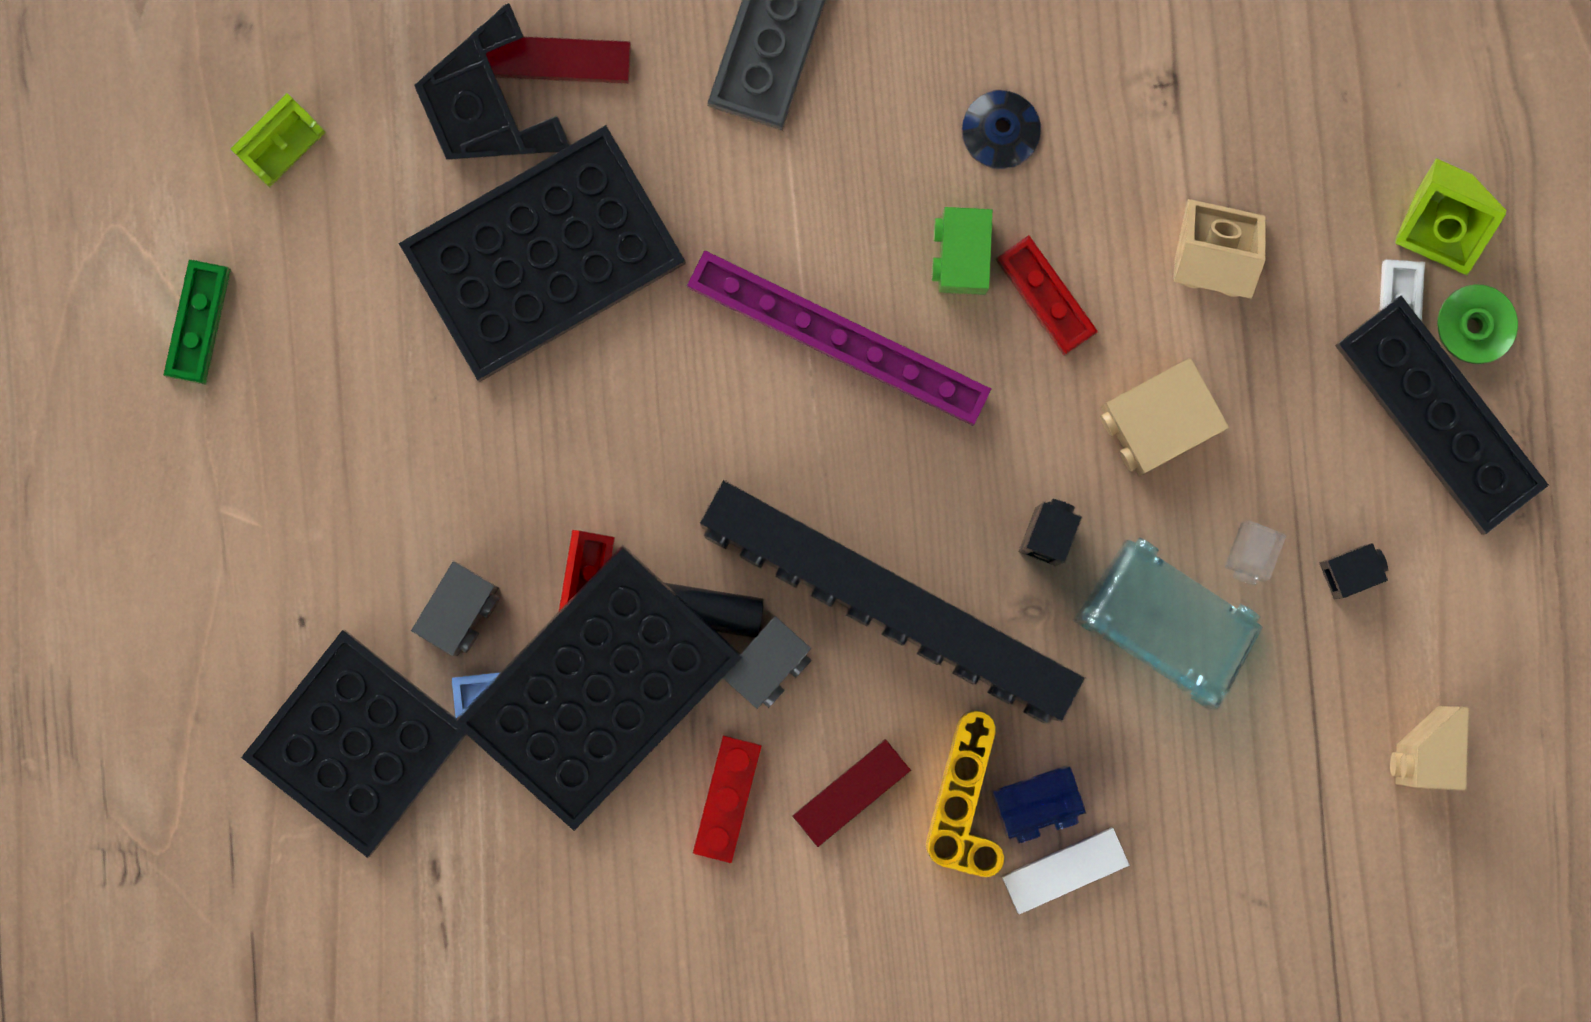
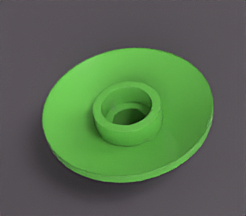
M1475 284L1456 290L1444 301L1438 314L1437 328L1441 342L1454 357L1471 364H1484L1500 358L1511 348L1517 336L1518 318L1513 304L1502 292L1487 285ZM1469 320H1475L1479 324L1478 333L1469 331L1467 327Z

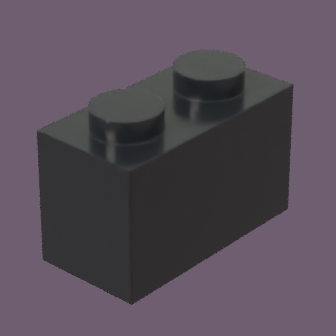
M1052 499L1051 502L1041 503L1035 507L1018 552L1053 566L1065 563L1082 516L1073 513L1075 509L1073 505L1061 500Z

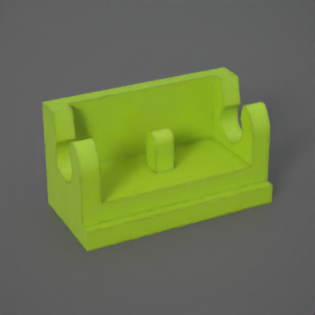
M286 93L230 149L270 188L326 132Z

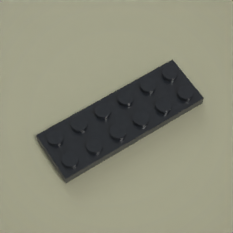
M1402 296L1394 299L1335 345L1481 534L1490 532L1549 486Z

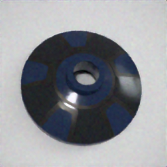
M1005 90L988 92L977 98L966 111L962 123V137L968 152L981 164L996 169L1012 168L1026 161L1035 151L1041 134L1040 119L1032 104L1023 96ZM999 120H1005L1009 123L1010 130L1004 133L999 132L996 129L995 123Z

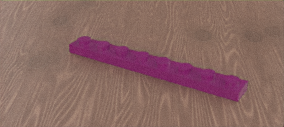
M704 250L687 284L688 289L969 425L974 426L991 391V388L706 250Z

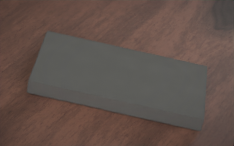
M742 0L707 102L708 106L783 130L826 0Z

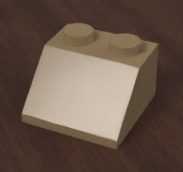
M1188 199L1175 256L1174 282L1182 283L1190 288H1205L1219 291L1231 297L1241 296L1252 299L1265 263V216Z
M1438 706L1397 743V752L1392 753L1390 760L1391 775L1396 777L1395 784L1415 788L1466 790L1469 707Z

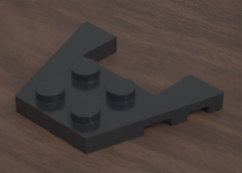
M510 3L503 5L455 50L450 52L414 84L446 160L559 152L570 146L558 115L524 130H518L489 62L488 52L524 38Z

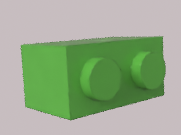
M945 207L942 218H935L934 242H941L940 258L933 257L932 281L939 282L938 293L987 294L990 280L993 209Z

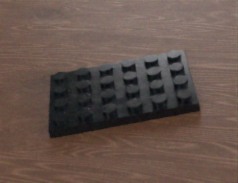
M606 125L398 243L478 382L483 381L686 264L681 252Z
M622 545L455 719L454 724L575 831L733 668L742 656L643 562Z

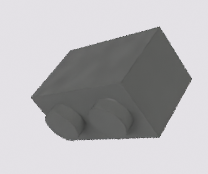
M453 561L411 631L452 656H458L461 650L467 653L478 637L479 632L474 629L482 616L489 618L500 598L495 595L499 587Z
M775 616L741 653L742 658L723 679L756 709L762 703L769 708L785 691L779 685L785 677L791 673L796 678L812 661L806 655L811 648Z

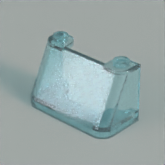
M1138 538L1136 543L1126 540L1073 621L1089 632L1093 630L1100 635L1104 633L1103 639L1113 642L1178 685L1177 687L1182 691H1192L1190 693L1192 695L1191 699L1206 709L1218 710L1263 629L1258 623L1260 616L1242 604H1239L1238 608L1232 606L1156 556L1159 550L1142 538Z

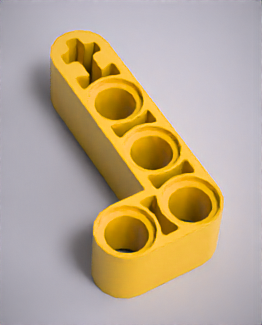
M969 711L959 718L955 728L926 840V850L931 859L940 866L980 877H991L996 875L1004 864L1002 849L990 839L969 833L995 736V724L988 714L981 711ZM976 717L981 719L980 725L986 728L985 734L977 735L974 747H982L980 755L970 750H959L961 742L969 745L971 733L966 731L965 727L967 723H974ZM970 757L976 764L975 774L966 780L958 778L955 773L956 762L960 758ZM960 796L966 803V810L959 818H949L944 810L945 803L951 797ZM942 836H950L956 843L954 853L946 858L937 856L934 851L936 840ZM983 846L992 848L995 854L993 863L987 868L977 867L973 860L976 850Z

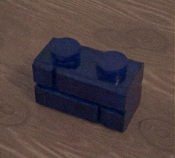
M1067 765L991 791L1006 837L1008 839L1016 837L1018 843L1040 837L1039 829L1053 824L1056 830L1074 826L1079 823L1077 816L1086 813L1072 769Z

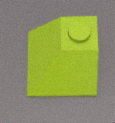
M1436 158L1417 189L1396 237L1395 244L1468 275L1502 222L1507 210L1473 174Z

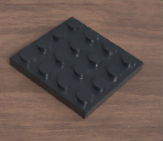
M342 630L241 758L356 850L369 858L467 734L454 724L455 716L346 630Z

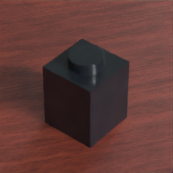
M1373 543L1362 545L1319 562L1334 600L1351 596L1388 581L1385 574L1388 571L1386 558L1380 549H1375Z

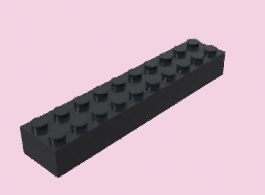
M724 480L700 522L701 527L706 530L704 536L710 542L723 549H727L729 543L742 550L740 558L760 569L764 563H767L778 569L775 577L795 588H797L800 582L814 589L811 597L830 607L833 606L835 601L849 608L846 614L849 618L866 627L873 621L884 627L881 634L901 646L905 645L907 641L920 647L917 655L936 665H941L943 660L955 666L952 672L955 676L972 685H977L979 680L990 685L991 687L987 693L1007 704L1013 705L1015 700L1026 705L1023 713L1042 723L1049 724L1051 719L1063 721L1085 680V677Z

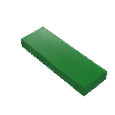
M189 259L164 376L206 385L231 271L229 267Z

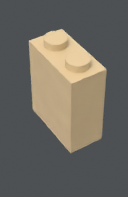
M1191 357L1106 402L1101 407L1104 414L1100 416L1104 428L1111 437L1117 436L1123 447L1119 453L1125 466L1130 472L1136 470L1138 476L1149 472L1229 428Z

